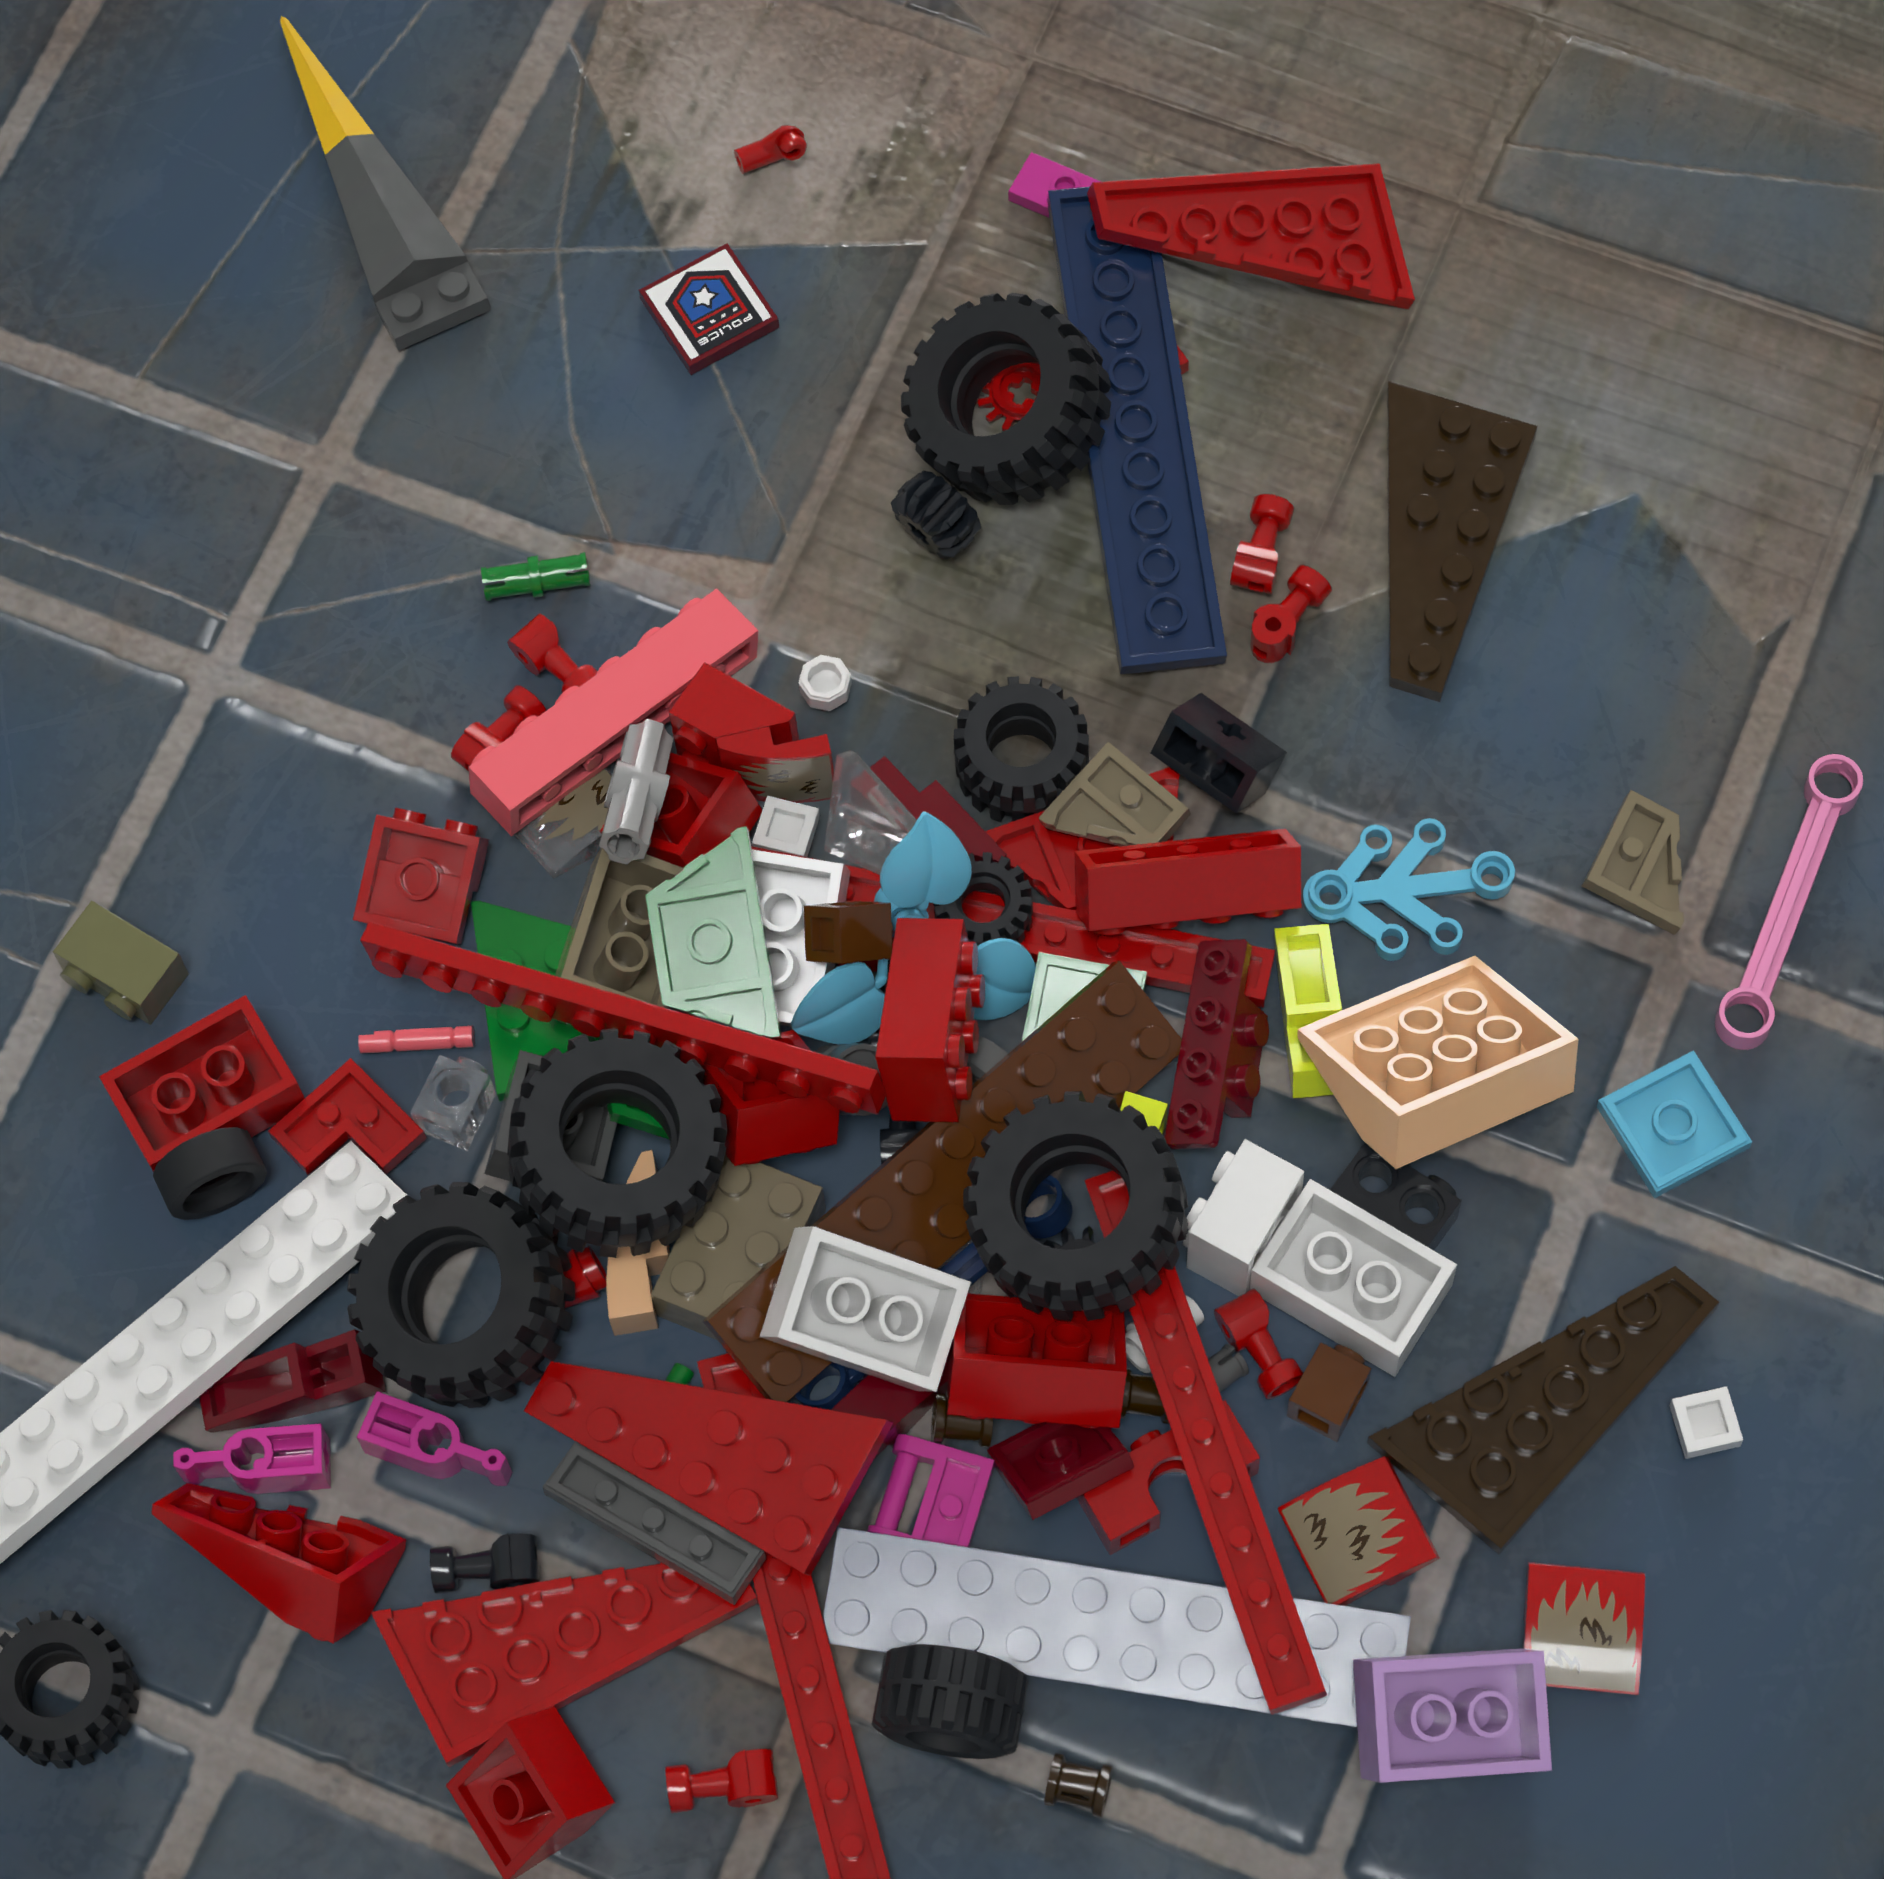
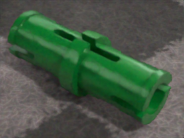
M585 552L579 555L540 561L538 556H531L527 558L528 562L490 568L481 567L483 584L505 581L504 583L485 585L484 594L486 601L532 593L533 598L544 597V591L584 585L585 587L590 586L589 570L572 573L566 572L587 568L588 563Z

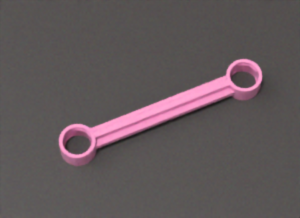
M1839 754L1825 755L1816 760L1810 768L1804 786V796L1808 803L1806 813L1740 985L1723 997L1716 1014V1032L1720 1039L1732 1048L1749 1050L1758 1047L1766 1040L1772 1027L1775 1011L1770 998L1838 818L1855 806L1863 786L1861 769L1852 759ZM1823 773H1837L1849 781L1852 792L1844 798H1830L1818 790L1814 779ZM1736 1004L1750 1005L1761 1013L1764 1024L1756 1032H1740L1728 1023L1725 1017V1010Z

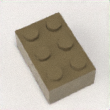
M600 848L590 866L555 976L668 1008L663 1006L661 1001L645 895L666 879L671 880L682 872L684 868L647 854L644 859H636L628 865L609 860L606 851Z
M725 1154L718 1187L712 1201L706 1202L703 1216L693 1227L685 1225L682 1227L680 1237L676 1240L651 1293L656 1315L716 1339L702 1321L789 1246L794 1228L810 1227L824 1215L826 1205L823 1187L760 1162L734 1166Z

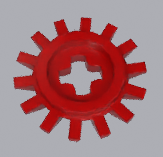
M1021 363L1010 366L995 375L991 382L985 385L981 392L989 396L977 399V404L979 408H995L986 415V420L989 423L1005 416L1006 419L1002 426V430L1005 431L1011 428L1016 420H1021L1027 414L1035 399L1026 398L1022 404H1017L1014 402V394L1009 389L1011 387L1019 389L1023 382L1031 384V393L1037 396L1041 379L1039 363Z

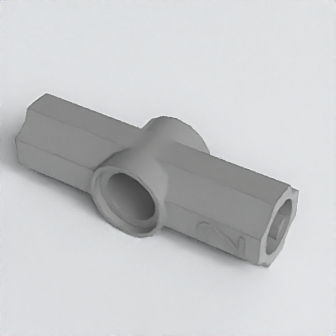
M645 719L642 723L630 724L626 732L620 753L621 758L615 764L604 802V807L608 808L599 843V847L603 848L608 854L609 860L628 865L636 859H644L651 843L653 825L658 820L670 775L665 773L674 737L668 734L663 723Z

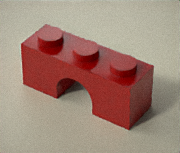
M1224 1400V1406L1251 1478L1258 1474L1260 1456L1226 1400ZM1153 1430L1135 1440L1131 1444V1452H1129L1134 1468L1076 1497L1109 1555L1160 1528V1511L1152 1500L1149 1489L1153 1482L1164 1474L1171 1472L1187 1474L1172 1430L1161 1434L1159 1430Z

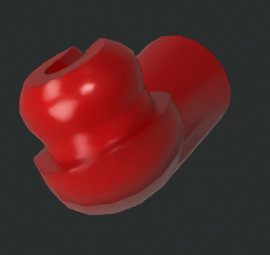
M783 125L761 140L735 149L734 155L740 171L744 174L782 159L797 160L805 154L807 143L804 139L803 131L796 126Z

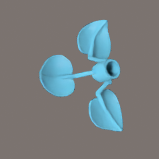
M927 812L921 813L910 832L892 849L880 872L881 888L876 893L874 902L891 903L893 938L897 918H929L926 910L929 902L938 905L954 902L966 890L971 879V862L965 847L946 824ZM1007 938L988 940L977 946L978 967L976 974H983L985 978V1002L983 1008H975L973 1019L992 1020L1016 1012L1030 1001L1036 969L1031 954L1019 942ZM888 959L878 960L875 977L870 968L862 962L846 963L828 972L812 987L799 1004L791 1021L792 1029L800 1035L838 1045L857 1043L871 1036L880 1028L885 993L879 988L887 982Z

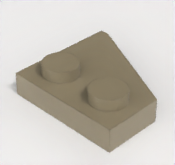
M1108 741L1040 815L1039 820L1049 830L1117 846H1128L1167 841L1191 814L1187 806Z
M1630 790L1613 820L1582 887L1675 935L1681 929L1684 922V914L1679 912L1678 884L1682 881L1681 859L1677 854V843L1680 840L1679 815Z

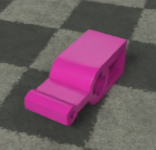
M376 1391L356 1437L365 1454L431 1478H449L464 1468L488 1477L489 1481L495 1486H507L513 1473L507 1458L499 1450L489 1449L484 1451L465 1444L459 1428L450 1418ZM443 1438L451 1440L448 1449L438 1448L434 1455L426 1454L430 1444L439 1446Z
M322 1424L246 1429L238 1431L229 1437L223 1450L194 1452L190 1448H181L173 1452L174 1468L182 1480L190 1484L198 1485L204 1479L232 1477L240 1489L253 1494L331 1489L330 1438ZM252 1454H264V1458L254 1461L253 1469L241 1470V1465H247L251 1462Z

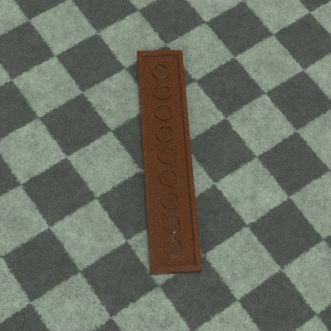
M1120 961L1111 963L972 1085L970 1100H962L959 1122H929L812 1226L933 1269L939 1268L971 1239L965 1222L969 1219V1216L963 1206V1193L966 1187L972 1186V1182L967 1174L972 1157L978 1156L984 1159L986 1155L980 1142L990 1129L1000 1134L1007 1128L1003 1117L1014 1109L1018 1108L1020 1113L1024 1115L1035 1109L1033 1099L1049 1095L1052 1104L1064 1102V1093L1069 1091H1082L1086 1102L1094 1103L1095 1096L1098 1093L1113 1097L1119 1108L1122 1105L1125 1091L1135 1094L1179 1055L1181 1037ZM788 1247L702 1321L765 1399L782 1402L789 1401L831 1363V1361L759 1337Z

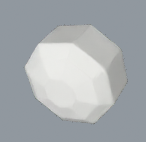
M819 655L803 665L798 682L799 691L811 708L831 711L848 701L852 685L851 673L841 659Z

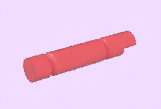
M472 1025L456 1026L454 1029L452 1027L401 1029L395 1032L391 1030L374 1031V1034L359 1035L358 1041L360 1054L392 1052L394 1049L399 1052L452 1049L454 1046L456 1048L474 1047L475 1038Z

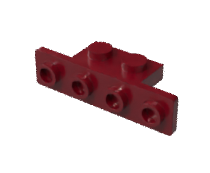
M1245 939L1202 941L1198 945L1164 1136L1167 1145L1171 1149L1215 1148L1219 1142L1224 1112L1231 1118L1251 1117L1253 1100L1260 1090L1259 1065L1262 1048L1266 1045L1269 1037L1268 1016L1244 994L1252 951L1251 944Z

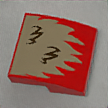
M768 726L716 738L721 767L739 772L757 801L765 802L767 796L796 803L837 798L832 753L827 734L773 745Z
M1386 1456L1331 1479L1277 1508L1325 1603L1346 1606L1384 1584L1392 1586L1440 1559L1392 1464Z
M1528 1562L1523 1618L1525 1622L1523 1649L1544 1651L1546 1687L1639 1695L1645 1573Z

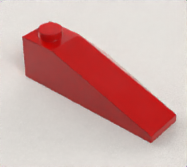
M186 1483L152 1504L151 1514L282 1621L309 1633L314 1639L328 1641L332 1644L368 1620L406 1548V1539L358 1519L340 1516L337 1525L307 1519V1508L289 1505L286 1511H269L255 1508L256 1501L251 1496Z

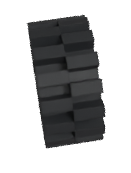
M983 852V861H975L973 853L968 854L972 874L966 890L952 903L945 905L934 904L935 919H964L968 941L976 942L977 946L988 940L998 938L1012 939L1021 944L1025 939L1024 931L1030 930L1033 914L1031 886L1029 880L1024 881V871L1018 865L1011 869L1010 859L1002 855L997 863L993 862V855L990 852ZM980 889L992 890L1003 899L1005 904L1004 910L997 919L991 922H975L969 919L962 910V904L967 895Z

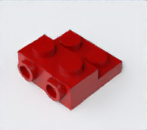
M395 807L393 818L376 814L353 920L367 924L370 921L407 933L461 944L473 891L478 892L489 839L476 837L478 830L476 825L446 819L444 829L424 825L427 814Z

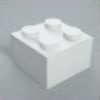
M1244 1139L1236 1154L1227 1151L1213 1174L1212 1181L1217 1184L1208 1201L1201 1197L1198 1198L1187 1216L1188 1232L1186 1239L1183 1241V1245L1188 1248L1186 1268L1237 1296H1241L1249 1291L1252 1268L1302 1192L1304 1170Z

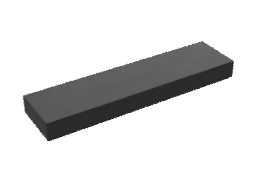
M574 1442L543 1486L546 1496L733 1605L736 1604L766 1560L765 1551L576 1442Z

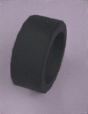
M231 1127L202 1133L181 1143L157 1163L153 1177L172 1217L191 1220L218 1214L237 1205L252 1195L263 1184L267 1170L249 1132L238 1127Z

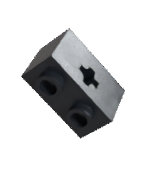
M1202 693L1171 711L1150 754L1235 813H1238L1266 793L1287 753Z

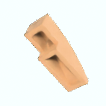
M652 1150L641 1152L626 1184L642 1181L658 1172ZM659 1239L651 1243L650 1253L637 1256L631 1254L630 1246L618 1247L616 1258L608 1257L606 1279L608 1315L614 1336L659 1329L657 1315L651 1298L653 1291L651 1276L661 1274L670 1255L669 1244L664 1246L660 1243Z

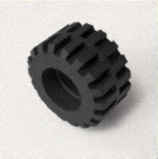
M1019 676L1007 677L1008 685L1000 687L997 681L986 685V695L984 697L977 692L968 699L969 710L961 709L957 717L958 729H954V754L956 776L959 777L960 788L965 797L972 795V806L979 812H982L987 807L990 808V818L1002 822L1004 815L1011 816L1013 822L1045 811L1089 762L1087 722L1084 714L1079 715V704L1072 696L1063 700V689L1054 683L1049 689L1043 688L1042 679L1031 677L1029 684H1019ZM1016 735L1036 737L1045 742L1052 750L1041 762L1026 767L1007 765L992 754V750L1001 741Z
M52 1610L39 1612L40 1622L33 1624L26 1617L16 1623L20 1632L11 1638L6 1632L0 1637V1646L3 1648L0 1652V1735L23 1757L27 1755L36 1764L46 1767L47 1762L50 1761L58 1769L70 1768L71 1760L77 1759L84 1766L95 1761L92 1752L98 1748L105 1754H108L116 1747L110 1740L116 1732L125 1737L131 1725L125 1718L127 1713L137 1714L139 1701L133 1695V1691L140 1689L138 1676L132 1670V1667L135 1665L129 1654L108 1629L105 1630L99 1621L87 1616L84 1620L76 1611L64 1610L62 1618H58ZM64 1662H80L88 1665L90 1670L89 1688L85 1697L76 1708L57 1717H41L34 1714L32 1707L33 1691L38 1680L47 1670Z
M912 1644L892 1648L884 1654L872 1726L892 1741L925 1752L970 1759H992L1016 1752L1028 1679L1022 1671L1008 1662L972 1650L932 1644Z

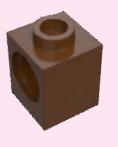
M846 901L804 906L806 961L844 964L891 958L893 934L891 903Z
M1320 1342L1289 1399L1287 1417L1338 1442L1369 1384L1372 1368L1364 1365V1358L1352 1349L1342 1345H1335L1334 1348H1331Z

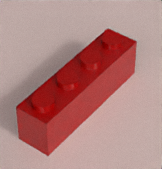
M1286 829L1074 851L1076 914L1089 931H1094L1097 934L1116 935L1123 933L1126 927L1147 925L1153 929H1170L1178 926L1179 921L1197 919L1205 923H1224L1231 920L1233 915L1243 914L1272 918L1282 915L1284 910L1302 908L1301 846Z

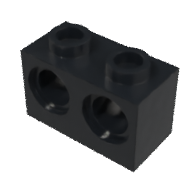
M1364 1143L1330 1191L1434 1251L1457 1220L1462 1200L1456 1197L1457 1194L1454 1188L1442 1178L1435 1175L1426 1177L1409 1166L1410 1163L1395 1169L1368 1144ZM1376 1176L1383 1179L1387 1183L1388 1188L1380 1193H1372L1365 1190L1361 1186L1360 1181L1365 1177ZM1414 1207H1423L1428 1209L1435 1219L1427 1224H1417L1408 1218L1406 1212Z

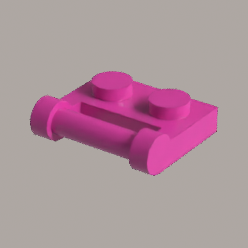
M898 1434L892 1449V1453L896 1455L878 1516L875 1525H869L867 1532L970 1547L995 1467V1460L914 1436ZM924 1462L933 1465L912 1535L898 1532L897 1528L917 1464Z

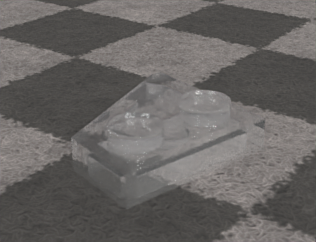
M849 750L836 756L824 850L880 875L882 866L892 849L910 832L917 820L856 752Z

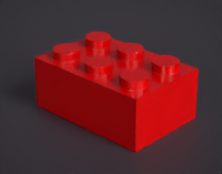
M897 918L875 1056L892 1121L959 1122L961 1102L971 1098L972 1070L970 1066H967L968 1054H976L978 1050L979 1027L977 1020H973L975 1008H983L985 978L983 974H976L978 947L976 942L968 941L964 919Z
M246 995L99 1076L153 1172L157 1163L168 1152L193 1137L220 1128L238 1127L247 1130L252 1138L275 1125L305 1099L298 1082Z
M967 1293L948 1353L947 1415L965 1416L970 1419L996 1418L1021 1420L1029 1424L1043 1422L1071 1424L1090 1429L1097 1427L1119 1428L1127 1375L1124 1311L1120 1312L1118 1305H1110L1103 1308L1105 1318L1087 1321L1083 1311H1074L1072 1320L1065 1321L1054 1319L1050 1310L1045 1307L1039 1314L1024 1308L1018 1297Z

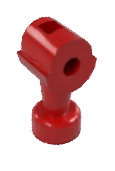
M1260 494L1254 498L1250 519L1256 525L1250 542L1240 541L1238 545L1230 585L1272 594L1276 583L1278 554L1275 551L1277 534L1289 527L1294 512V506L1287 499L1274 494Z
M1299 565L1287 581L1290 594L1280 604H1267L1259 607L1254 612L1250 650L1259 661L1274 663L1281 660L1286 653L1291 655L1295 644L1296 624L1308 606H1321L1332 592V587L1328 580L1315 569Z
M542 614L535 616L507 642L513 654L531 673L539 675L546 669L564 684L561 693L572 686L580 687L597 673V670L592 665L586 664L580 667L576 665L560 646L556 626Z
M516 685L504 698L503 704L506 711L489 727L484 726L480 722H474L464 730V734L458 739L452 749V760L469 771V766L479 752L488 746L494 745L497 747L512 736L517 726L526 718L533 715L538 717L547 711L545 706L529 690Z
M1253 1288L1214 1309L1215 1318L1227 1342L1235 1348L1237 1353L1246 1348L1263 1371L1257 1378V1384L1267 1400L1276 1398L1297 1386L1303 1372L1295 1359L1287 1358L1282 1360L1267 1329L1269 1322L1267 1303L1264 1302L1256 1289Z
M769 1749L742 1750L735 1753L727 1766L693 1775L691 1774L690 1767L686 1764L666 1767V1785L671 1812L677 1813L694 1809L695 1798L727 1796V1804L731 1807H753L777 1800L778 1790L773 1770V1751Z

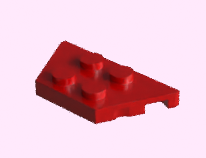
M1167 767L1148 774L1178 799L1179 773ZM1044 811L985 831L1007 854V858L1010 859L1011 869L1018 865L1024 871V880H1029L1030 885L1054 906L1076 910L1074 851L1118 847L1109 843L1049 830L1039 820L1040 815ZM1174 833L1167 841L1174 840Z

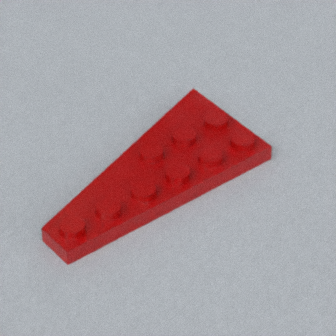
M1380 163L1093 182L1087 191L1098 239L1407 310L1415 301Z
M550 1361L524 1409V1412L794 1569L810 1576L894 1423L885 1419Z
M660 1563L626 1570L624 1567L603 1570V1574L576 1579H572L571 1576L485 1591L480 1596L446 1602L444 1599L423 1602L422 1606L395 1611L389 1608L372 1611L371 1614L448 1767H451L476 1754L507 1721L555 1706L558 1710L756 1605L758 1599L750 1583L736 1604L733 1605L665 1564Z

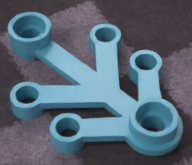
M1427 818L1416 824L1413 838L1379 879L1357 882L1372 861H1382L1391 852L1392 835L1390 831L1382 825L1375 824L1366 827L1362 831L1359 844L1338 870H1324L1310 877L1303 890V904L1306 911L1318 921L1335 923L1344 920L1375 942V950L1381 958L1387 961H1396L1407 952L1409 942L1407 931L1398 924L1384 923L1362 906V904L1381 902L1429 936V944L1435 952L1449 955L1456 952L1461 945L1463 936L1461 925L1453 918L1441 917L1416 898L1476 892L1485 899H1499L1511 890L1515 876V867L1511 859L1505 854L1497 851H1488L1480 854L1475 859L1471 869L1412 875L1427 855L1439 853L1445 844L1446 829L1444 825L1436 819ZM1424 831H1432L1438 835L1439 839L1436 842L1427 843L1419 835ZM1378 837L1385 842V846L1380 849H1372L1367 845L1366 841L1369 838ZM1486 874H1494L1500 878L1501 883L1497 886H1489L1482 881V877ZM1331 892L1336 894L1340 900L1334 905L1323 903L1320 896ZM1440 930H1449L1454 933L1456 938L1451 942H1442L1437 938L1436 933ZM1387 936H1395L1402 944L1398 948L1391 949L1386 947L1382 940Z

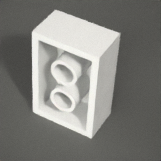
M752 849L779 1023L782 1026L791 1027L792 1018L801 1001L812 987L835 967V963L806 961L804 906L845 902L851 871L842 863Z
M1310 1179L1252 1268L1249 1290L1256 1289L1265 1301L1336 1343L1352 1349L1368 1362L1395 1377L1452 1287L1457 1264Z
M814 1226L794 1228L759 1337L915 1391L936 1392L971 1282Z

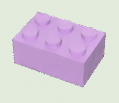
M1522 1648L1353 1659L1361 1779L1384 1783L1552 1771L1544 1651Z

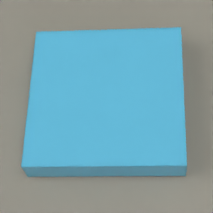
M1694 1050L1599 1099L1597 1103L1599 1112L1654 1199L1746 1151L1752 1144V1140Z

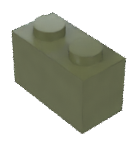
M92 900L53 950L56 959L63 969L60 976L69 985L84 994H87L92 989L104 996L105 1005L120 1017L130 1021L135 1015L149 1025L153 1023L189 975L179 953Z

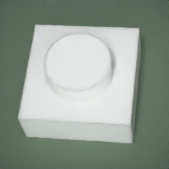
M767 796L752 846L807 857L820 819L819 808Z
M1727 1386L1671 1400L1669 1407L1685 1459L1741 1446L1743 1437Z

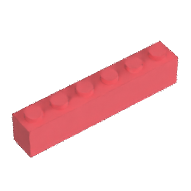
M717 588L702 599L694 598L690 600L680 610L678 616L662 628L654 627L647 631L641 637L636 647L622 657L614 656L608 659L598 669L594 677L580 687L572 686L565 690L558 697L555 705L540 716L533 715L526 718L517 726L513 735L497 747L494 745L488 746L479 752L469 766L470 793L509 835L513 836L566 795L620 758L623 741L630 724H639L645 719L654 720L664 725L670 721L669 711L704 662L732 676L756 659L758 629Z

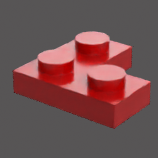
M351 1058L268 1130L271 1138L307 1175L348 1139L387 1175L427 1139L424 1131Z

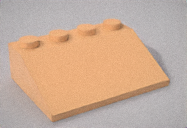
M1472 956L1298 1029L1297 1038L1361 1139L1395 1169L1574 1092L1578 1038L1476 956Z

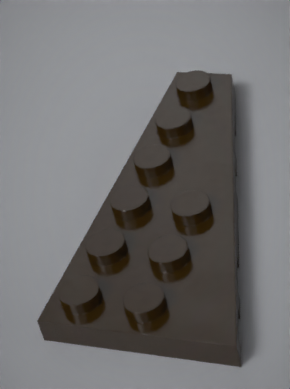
M1388 381L1389 687L1440 702L1535 440L1538 426Z
M1674 1266L1618 1297L1615 1303L1588 1318L1584 1316L1568 1325L1566 1330L1543 1343L1538 1342L1469 1380L1464 1383L1462 1388L1435 1403L1430 1402L1414 1411L1412 1416L1388 1429L1385 1427L1368 1437L1367 1443L1383 1457H1388L1391 1464L1495 1552L1500 1554L1714 1313L1719 1305V1301Z

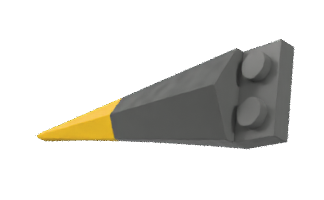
M281 16V27L378 315L397 350H402L490 311L488 297L470 267L465 253L289 20Z

